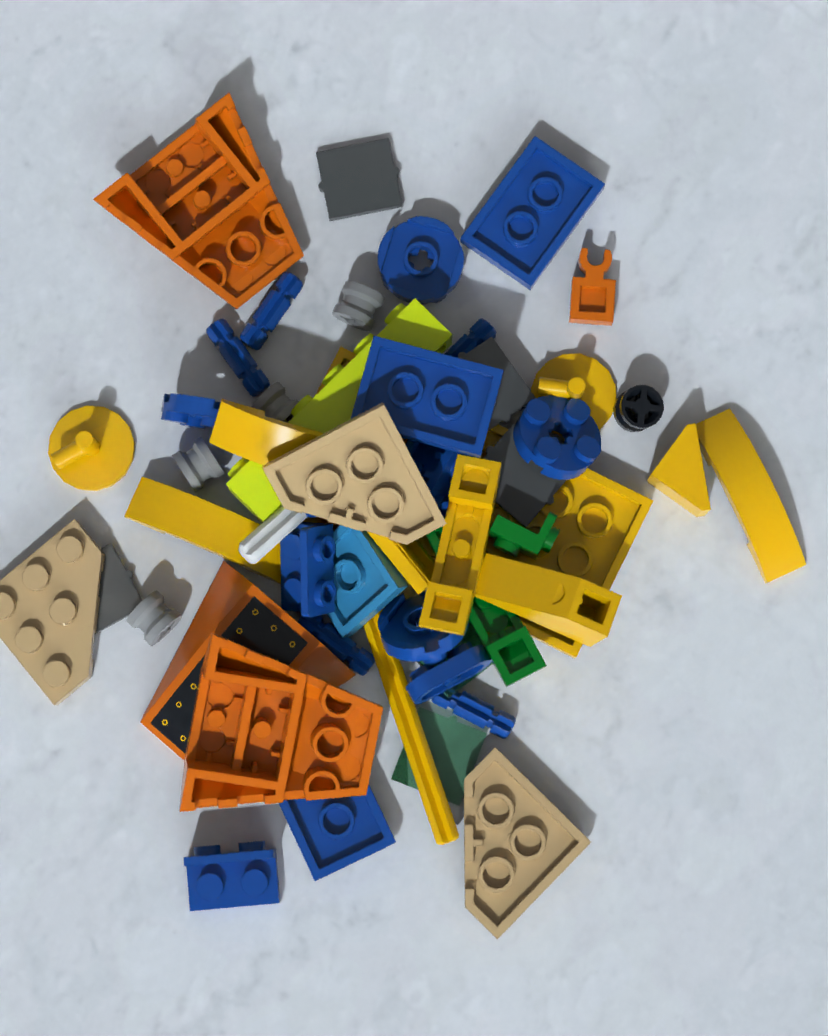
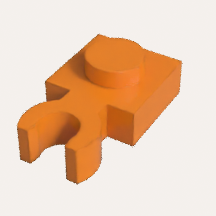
M582 248L578 259V266L584 277H572L569 323L612 326L616 280L603 279L612 262L611 251L605 249L603 262L595 266L587 260L588 248Z

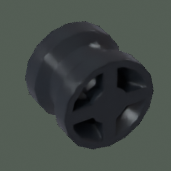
M636 385L623 392L616 399L613 407L614 418L617 424L629 432H641L655 425L662 417L664 411L660 393L647 385ZM629 409H633V411L637 414V418H636V419H635V415H634V414L632 413V411L629 410Z

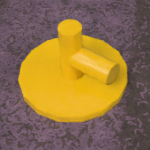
M580 353L562 354L547 361L536 373L531 387V392L536 398L552 395L569 400L572 398L581 399L589 406L590 416L596 422L599 430L611 418L616 401V385L608 369L596 359ZM552 431V432H551V433H554V434H556V435L562 436L560 433H558V432H556V431Z
M87 405L71 410L57 422L50 435L48 454L54 471L65 483L79 490L99 491L113 486L127 474L134 460L135 442L130 427L119 414L105 407Z

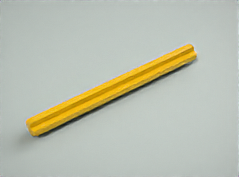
M381 610L363 627L435 841L438 845H444L456 841L459 833L416 706L405 689L408 682L400 659L388 655L381 641V634L378 628V618L382 612Z

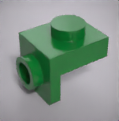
M549 512L538 534L497 515L489 531V537L495 539L493 544L495 548L510 556L517 557L520 552L536 560L540 550L549 554L560 532V529L553 526L558 515Z

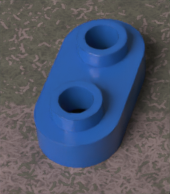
M471 642L464 643L447 655L449 658L447 661L435 667L434 665L425 664L414 670L409 675L411 682L405 688L414 704L424 703L442 694L489 666L491 659L483 645L473 647Z

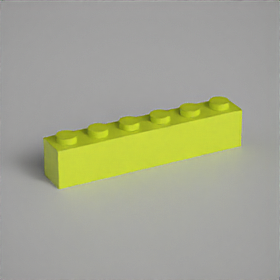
M416 298L407 306L403 303L397 305L384 320L387 326L377 335L381 338L442 354L452 345L453 334ZM372 333L363 338L355 347L353 353L356 356L345 367L338 364L325 376L322 381L325 387L312 398L308 394L295 405L291 411L294 417L288 423L325 433L351 419L374 336ZM242 458L228 472V476L231 478L226 483L229 491L261 523L282 506L261 464Z

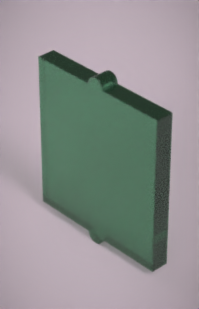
M419 707L417 712L447 801L459 806L464 795V778L474 769L487 733L457 722L456 716L447 718ZM403 747L391 780L418 790Z

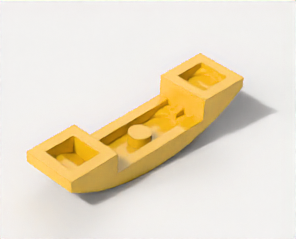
M221 399L209 443L264 465L323 433L265 416V411Z
M727 409L697 423L696 428L700 450L708 466L712 465L749 541L747 546L765 583L805 566L806 562L779 495L750 439L731 409Z
M457 454L448 494L449 503L445 516L447 524L442 529L431 582L428 581L419 627L462 636L465 634L488 541L502 467L501 462Z
M145 477L141 478L124 515L125 518L162 534L172 535L242 565L248 571L281 584L280 542L256 564L248 563L238 551L240 542L261 524L174 487Z

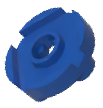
M425 216L407 219V222L399 224L396 228L395 226L391 228L380 243L378 268L383 285L394 296L405 302L410 303L414 298L421 304L441 302L457 286L462 276L464 265L462 247L450 227L440 220ZM420 250L428 252L427 259L433 262L430 267H424L422 271L415 270L414 264L408 261L410 255L418 256Z
M165 393L161 408V420L176 422L193 428H213L221 402L204 397L173 393L169 395Z
M552 395L532 399L521 412L513 428L514 443L520 456L528 464L532 460L536 465L542 467L543 469L540 473L549 478L568 480L579 477L593 464L601 452L600 431L596 422L590 416L589 406L581 399L572 398L569 400ZM556 431L564 437L565 441L563 444H560L559 440L556 437H550L549 433Z
M426 591L408 599L405 598L404 593L395 597L384 607L378 618V628L386 653L403 661H422L426 665H436L443 662L447 658L448 651L453 649L464 636L419 627ZM468 620V623H467V627H466L465 633H466L467 628H468V626H469V620Z

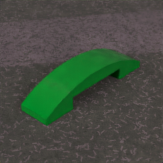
M443 526L426 534L435 556H437ZM474 597L469 622L506 687L547 666L526 626H523L518 615Z

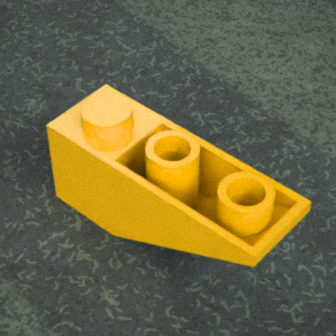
M489 553L484 555L475 597L589 647L608 637L622 597L615 592L580 577Z

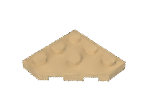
M383 402L262 465V469L282 506L291 511L301 514L303 512L324 518L328 522L362 532H371L406 545L447 524Z
M75 519L0 580V638L53 705H59L92 678L93 644L97 628L100 579L104 568L105 553L79 521Z
M495 747L464 778L465 908L498 939L584 851L591 841Z

